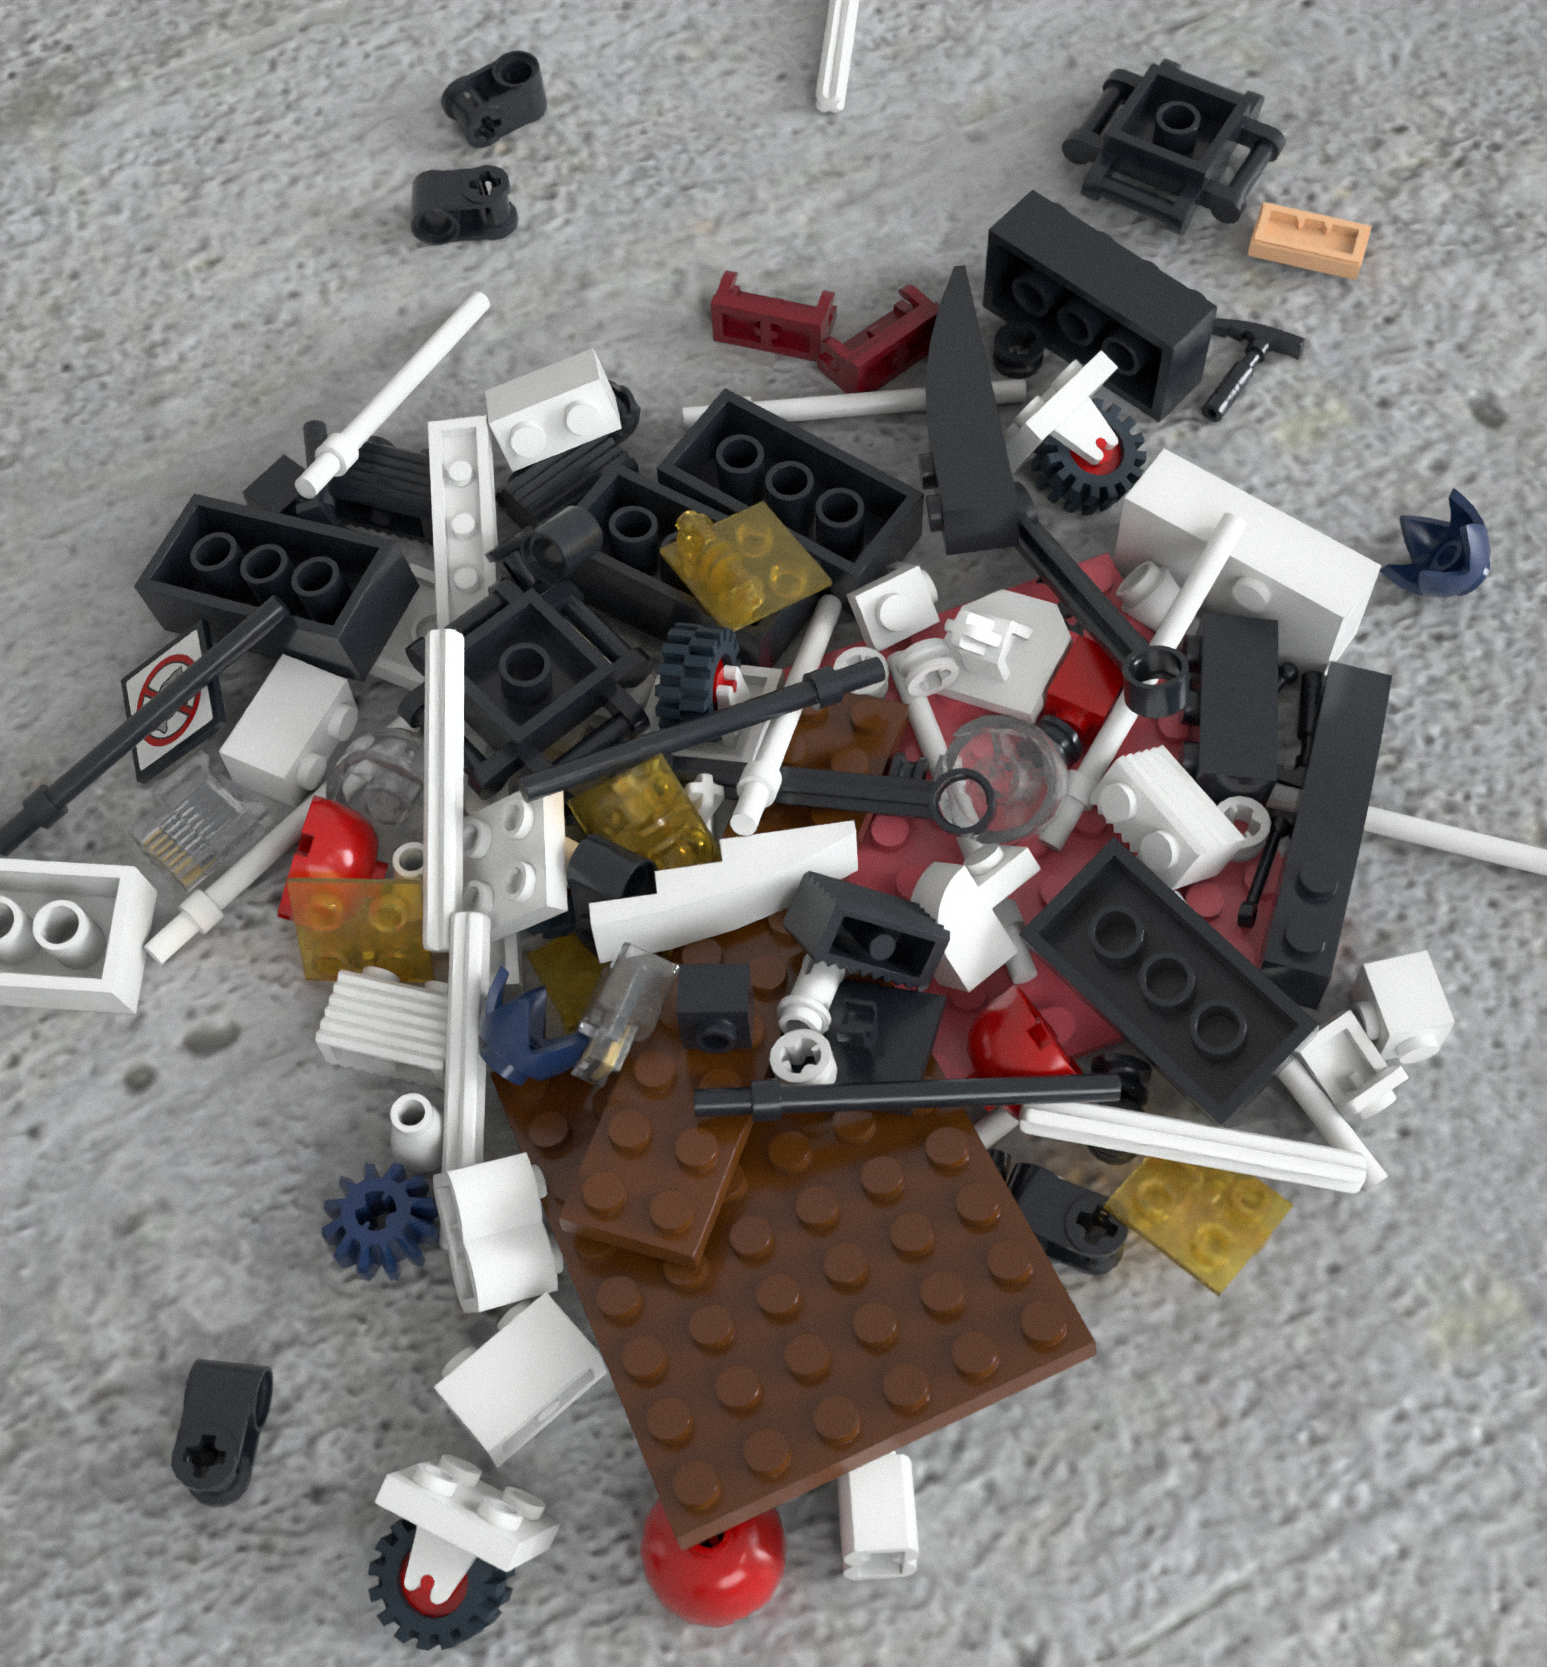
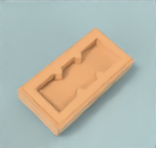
M1262 202L1247 256L1357 280L1372 226Z

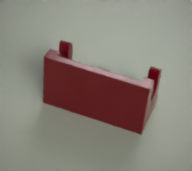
M730 270L724 272L716 295L713 296L710 303L713 341L817 362V357L825 352L820 343L831 335L837 318V306L832 305L835 292L823 290L818 305L812 306L781 298L741 291V286L735 285L738 272Z
M911 284L904 285L898 290L903 299L893 305V310L843 344L831 336L823 340L820 344L825 352L817 357V368L846 394L879 390L929 355V346L940 304L938 302L933 303L915 286Z

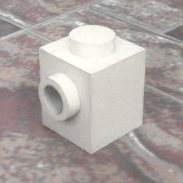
M1427 950L1363 964L1350 990L1354 1001L1351 1012L1384 1060L1399 1057L1401 1063L1408 1064L1432 1057L1439 1051V1048L1455 1024Z

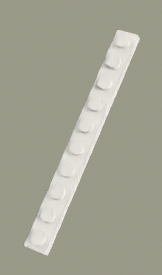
M487 415L428 422L437 629H443L489 595L488 587L500 579L498 563H489L485 556L487 552L498 545L492 437ZM464 720V736L486 758L494 754L495 751ZM463 772V818L511 795V777H509L502 790L493 797L484 800L468 786L469 777ZM520 931L490 944L489 988L500 966H503L509 972L503 993L524 991Z

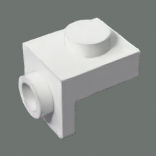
M897 561L887 566V575L846 594L868 648L879 652L940 622L933 604L938 600L935 585L927 572L920 569L918 565Z
M1351 1010L1341 1011L1320 1025L1317 1036L1297 1056L1341 1115H1355L1358 1113L1361 1119L1371 1117L1392 1104L1397 1098L1392 1089L1409 1078L1401 1066H1388Z

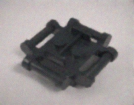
M1165 58L1160 65L1152 63L1144 76L1124 69H1114L1102 86L1103 94L1080 128L1070 131L1061 147L1064 156L1072 163L1078 165H1085L1088 162L1093 163L1082 184V196L1096 202L1102 197L1166 223V230L1182 236L1186 232L1193 214L1199 205L1210 209L1212 215L1222 223L1234 224L1238 222L1247 207L1246 197L1268 162L1277 160L1286 145V139L1275 127L1257 121L1263 106L1264 95L1250 90L1242 94L1182 71L1180 63ZM1124 105L1105 132L1104 137L1100 136L1119 107ZM1240 144L1248 147L1250 152L1230 184L1227 186L1219 183L1236 146ZM1114 172L1175 195L1178 198L1173 202L1111 176Z
M502 577L488 587L489 595L443 628L456 630V632L461 633L464 637V720L495 751L494 754L486 758L464 736L463 772L469 777L468 786L481 799L486 800L496 795L506 785L509 777L519 770L527 775L619 744L627 737L637 738L651 726L644 709L624 689L634 688L641 684L652 672L655 664L654 660L643 649L639 647L632 649L583 602V592L570 580L561 581L540 596L533 588L524 593L509 578ZM419 637L405 648V652L414 668L425 677V638ZM425 681L403 698L397 711L399 716L411 728L420 727L423 731ZM602 706L612 715V717L552 763L542 754L543 751Z

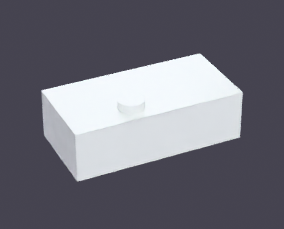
M1163 449L1124 499L1113 559L1118 571L1128 576L1139 565L1152 560L1159 568L1166 566L1181 589L1224 513L1234 514L1244 520L1247 526L1196 615L1201 618L1203 612L1278 620V661L1281 663H1294L1302 675L1308 671H1319L1327 675L1330 661L1337 662L1358 631L1381 565L1176 454Z
M0 858V1005L136 1014L147 955L144 945L149 942L158 891L135 866Z

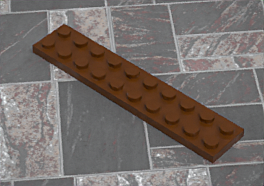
M847 693L843 695L841 703L817 711L811 706L803 708L781 766L888 776L893 758L898 751L909 722V704L865 694ZM771 804L764 808L757 829L751 835L854 820L858 854L873 814ZM736 805L721 839L743 836L737 834L730 826V820ZM720 842L711 863L722 862ZM849 875L841 880L847 882ZM789 907L739 929L673 949L558 1217L562 1231L697 1270L754 1122L751 1120V1115L694 1117L693 1090L698 1088L750 1087V1079H771L773 1074L770 1064L771 1049L776 1041L785 1035L779 1026L781 1017L777 1014L778 1005L785 996L791 994L801 971L803 959L807 955L783 926L782 922ZM750 963L754 994L753 1048H733L728 1052L719 1054L706 1053L698 1049H683L676 1013L679 964Z

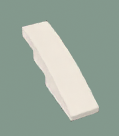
M854 820L719 839L722 862L655 871L657 894L589 903L591 928L599 963L674 949L739 929L784 910L790 906L803 875L808 871L839 880L858 870Z

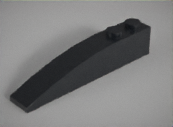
M965 265L954 266L938 308L929 346L925 386L929 453L918 454L922 489H934L935 494L926 496L930 531H942L946 556L1019 546L1018 499Z
M1330 661L1257 965V968L1298 1006L1317 1010L1332 977L1368 812L1392 675Z

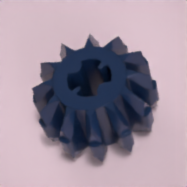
M394 1161L384 1176L380 1177L375 1165L366 1162L362 1172L364 1180L358 1184H355L351 1178L340 1176L338 1184L346 1196L344 1199L324 1200L325 1205L323 1209L333 1221L322 1228V1236L328 1245L337 1246L333 1257L341 1268L346 1269L356 1264V1271L360 1278L370 1282L382 1265L389 1279L398 1281L401 1274L399 1262L407 1258L412 1265L423 1267L426 1259L418 1244L438 1243L440 1233L437 1227L431 1223V1221L439 1216L436 1199L426 1196L429 1185L422 1175L417 1174L406 1179V1171L403 1165ZM383 1213H390L386 1216V1227L381 1230H374L378 1227L377 1216Z

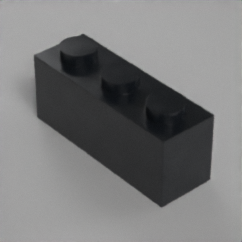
M1203 612L1195 636L1186 635L1181 653L1184 654L1188 661L1190 673V698L1186 706L1179 711V724L1188 725V741L1182 740L1177 761L1217 806L1229 797L1243 796L1254 799L1265 808L1277 782L1278 620Z

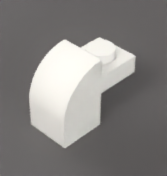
M990 843L970 854L965 859L964 865L934 861L919 878L912 893L911 901L919 903L920 907L925 909V913L930 914V918L935 919L936 923L944 925V929L950 931V941L934 974V978L939 985L970 992L1018 953V950L992 908L1041 870L1027 847Z

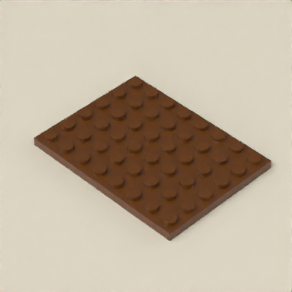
M845 967L844 980L894 987L891 981L885 983L880 977L874 980L869 974L862 976L858 971L851 974ZM650 1003L632 1011L626 1025L629 1029L611 1069L601 1079L592 1076L600 1057L594 1049L607 1022L591 1028L597 1032L589 1048L570 1069L560 1075L544 1081L529 1077L523 1086H519L508 1081L496 1071L490 1073L521 1153L526 1152L531 1165H537L543 1173L547 1195L541 1198L540 1201L675 1538L682 1551L1097 1355L1093 1336L963 1107L913 1109L911 1117L873 1110L782 1114L781 1121L754 1122L696 1270L562 1231L558 1218ZM931 1052L923 1080L946 1079Z

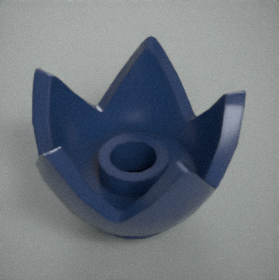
M1455 488L1452 489L1448 497L1450 522L1420 516H1400V526L1412 564H1388L1380 569L1384 576L1399 587L1425 597L1448 598L1471 593L1487 577L1490 570L1489 558L1491 554L1487 528L1475 507Z
M500 966L488 990L480 1016L479 1034L486 1043L479 1052L481 1058L499 1075L519 1086H523L529 1077L544 1081L567 1071L585 1054L597 1031L586 1027L565 1036L546 1039V987H536L502 1005L503 990L509 972L503 966Z

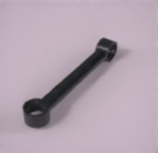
M1014 481L1018 499L1019 546L1013 547L1121 670L1126 706L1135 714L1147 718L1167 717L1182 710L1190 698L1189 667L1184 654L1168 646H1150L1039 522L1036 508L1027 489L1021 482ZM1151 679L1170 680L1162 684L1142 683Z
M669 754L608 775L606 787L641 794L664 795L669 793L680 795L686 785L694 782L699 774L707 773L712 775L714 784L724 787V799L738 801L737 785L745 766L749 762ZM780 766L779 771L782 776V782L772 803L935 820L948 834L963 838L976 836L985 831L993 822L997 812V798L991 784L982 774L968 768L952 769L942 774L937 780H925ZM971 779L977 782L984 790L988 808L979 822L969 827L960 828V826L951 824L942 816L938 802H940L944 790L950 784Z

